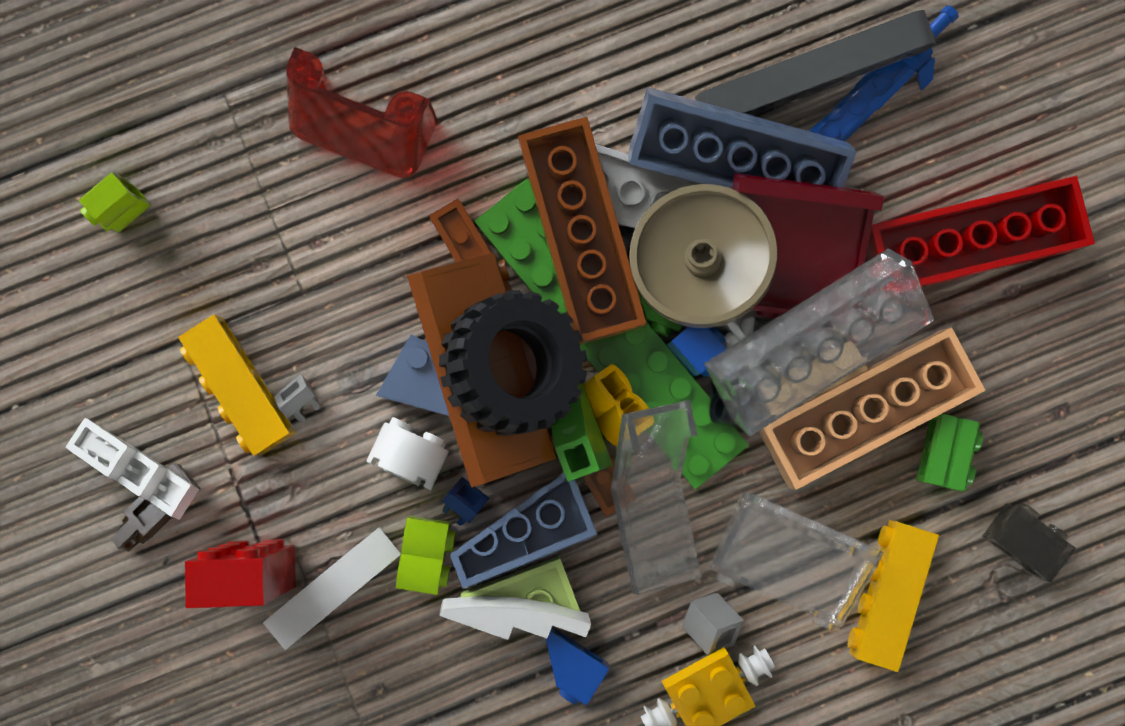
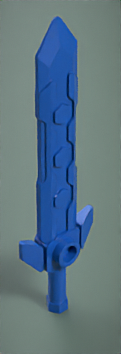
M946 5L940 11L941 14L930 24L935 38L959 17L958 12L952 6ZM932 48L866 73L855 84V87L809 132L846 141L914 75L915 71L917 72L915 76L919 88L923 90L933 80L935 58L931 57L933 54Z

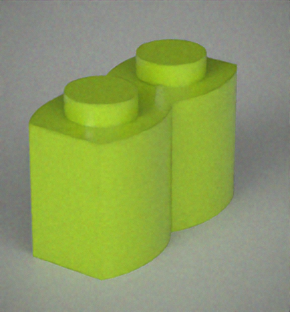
M114 171L79 199V202L84 206L80 209L83 216L94 226L99 224L107 232L113 229L120 233L152 206L133 183L123 179Z
M416 516L407 517L395 588L438 595L441 587H447L450 566L445 565L446 552H453L456 531H450L451 522Z

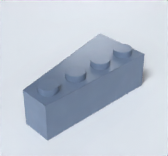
M411 334L376 396L449 416L428 344Z

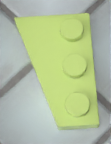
M560 555L461 592V597H518L554 603L580 611Z

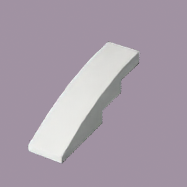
M84 418L65 447L105 476L118 481L137 496L150 501L162 511L178 520L181 519L199 491L197 487L87 418Z
M377 528L263 622L264 626L284 650L288 649L398 558L401 553L384 532Z
M471 596L443 599L440 609V616L507 640L513 627L547 639L552 626L583 637L587 636L591 626L588 613L554 603L518 597Z

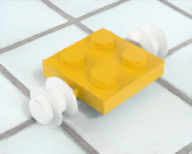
M754 645L753 655L747 658L742 653L739 654L738 664L740 668H736L725 647L662 680L673 702L670 704L672 708H670L666 701L658 698V707L650 710L648 707L643 706L646 713L641 716V719L645 726H677V720L674 716L676 714L677 718H682L686 726H721L756 707L743 683L746 681L744 676L748 682L758 686L759 676L766 674L772 678L770 670L775 668V665L765 648L759 651Z

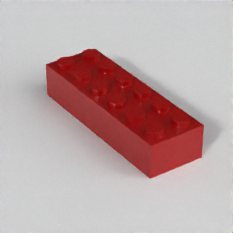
M1073 176L872 224L866 254L877 297L880 298L1080 250L1094 245L1095 241L1078 177Z

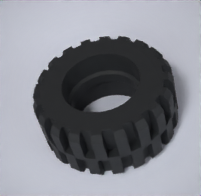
M520 290L508 291L504 294L498 293L464 310L463 315L456 317L450 325L453 331L445 334L441 344L444 348H447V352L439 355V367H445L446 375L440 377L443 388L449 386L452 395L447 399L452 407L461 406L463 411L460 416L468 423L477 421V429L487 433L495 431L497 435L503 436L534 432L554 425L556 419L564 418L571 411L569 404L578 402L582 391L578 389V385L585 383L587 371L582 370V363L587 362L586 350L581 351L579 341L583 340L579 330L574 331L570 324L573 322V319L567 312L560 314L557 311L559 305L551 299L541 302L542 296L531 291L525 294ZM503 330L513 332L524 339L535 356L537 366L536 379L530 392L523 398H516L506 393L497 384L490 370V346L496 334Z

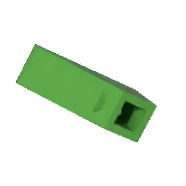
M583 383L578 385V389L582 391L578 402L569 404L571 411L564 418L556 419V423L551 426L555 449L567 482L613 466Z

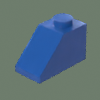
M552 627L546 642L555 683L560 688L559 694L575 705L580 701L587 706L609 671V664L601 657Z

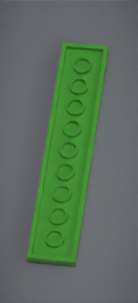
M527 178L477 218L474 223L531 292L540 294L542 296L541 302L551 299L559 305L557 311L562 314L566 312L531 185ZM647 321L644 328L580 345L581 351L586 350L587 360L598 373L613 364L626 375L633 393L646 403L653 416L654 422L644 429L695 490L749 446L734 426L717 424L711 421L709 416L711 398L657 333L650 329L651 326Z

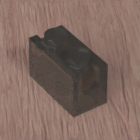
M1006 503L982 537L1038 579L1052 582L1076 548L1066 541L1069 536L1063 530L1053 524L1046 526L1038 520L1040 514L1029 505L1021 503L1020 505L1015 504L1013 507L1010 503Z

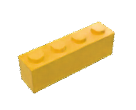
M213 314L178 337L183 345L180 348L183 357L191 366L195 364L202 376L199 377V381L209 395L214 394L219 401L220 406L217 409L227 424L233 423L239 433L236 439L245 453L249 454L251 452L253 456H262L296 434L295 429L288 418L279 410L272 393L223 317Z
M889 520L888 525L882 527L878 538V545L881 546L877 560L874 559L871 562L868 571V579L871 580L868 592L862 594L858 604V613L861 614L857 628L853 627L848 637L849 654L853 657L899 672L939 538L938 534L893 520Z

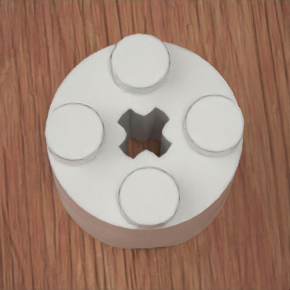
M392 417L390 423L384 422L366 462L375 466L377 460H379L378 466L383 468L384 471L417 486L420 485L421 480L426 481L423 487L431 491L449 451L444 449L446 445L444 440L428 432H425L423 437H420L413 433L414 429L411 428V425Z

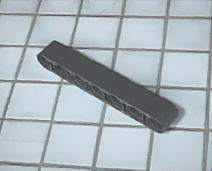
M918 10L705 90L696 95L695 100L753 116L917 55L934 47L937 43L925 10Z

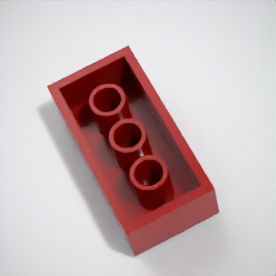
M284 539L263 540V542L254 543L253 546H249V540L228 541L227 544H219L218 547L197 551L196 558L185 561L186 608L264 606L296 587L295 545H284Z

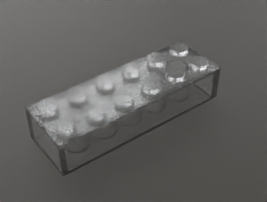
M888 248L705 362L704 365L731 418L749 436H752L935 320L912 261Z

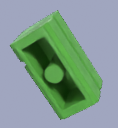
M940 414L929 420L916 481L966 492V487L972 485L976 473L975 466L971 465L974 451L978 452L983 442V432L979 431L980 423L947 414Z

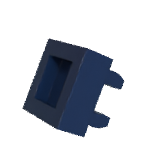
M461 477L442 500L445 504L442 512L446 515L452 509L461 516L457 522L461 526L466 521L470 523L489 500V497L475 486L471 487L470 482Z

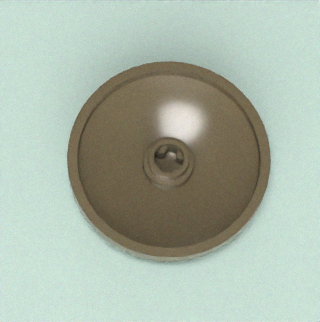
M690 185L664 195L643 214L631 239L630 267L639 293L645 302L659 315L669 321L687 327H717L731 323L746 315L758 305L769 290L777 265L776 238L764 212L744 194L720 185Z

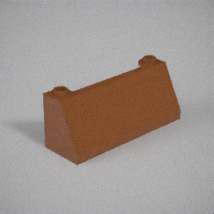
M491 253L407 275L470 486L481 485L556 459L557 455L552 429L545 428L534 432L509 436L497 435L495 431L487 433L477 429V421L468 423L460 416L463 411L461 406L452 407L447 399L452 395L449 386L443 388L440 377L446 375L445 367H439V355L447 352V348L441 345L445 334L453 331L450 325L456 317L464 314V310L493 295L506 293L504 281L509 280L510 277L505 260L498 261L496 255ZM506 330L498 332L489 350L491 373L497 384L506 393L516 398H523L530 392L534 382L520 336Z

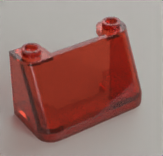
M294 47L286 69L288 123L293 134L302 141L398 178H407L415 174L438 122L430 99L413 92L404 91L392 97L385 112L379 111L328 91L325 86L327 77L324 74L323 65L318 57L310 52Z

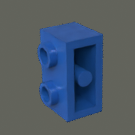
M687 327L667 345L692 377L700 374L706 377L712 374L725 362L721 356L728 351L723 345L726 339L715 327Z

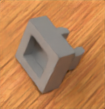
M302 374L274 395L279 410L287 418L294 414L295 418L300 422L306 420L303 412L300 410L305 404L312 405L316 411L320 408L311 384Z

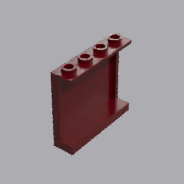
M735 173L732 189L744 194L761 208L773 228L777 244V265L773 281L763 299L752 310L757 311V315L766 318H778V314L792 315L791 319L806 323H811L813 318L826 319L827 324L838 327H846L847 322L859 324L860 318L855 314L874 212L875 210L882 211L884 196L874 191Z

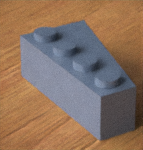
M563 472L558 478L538 490L518 507L509 511L493 525L487 527L451 553L450 557L462 588L469 589L595 538L597 533L576 480L567 482Z

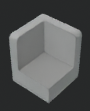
M714 593L691 601L683 622V629L707 655H710L723 647L727 649L734 646L744 620L718 593Z

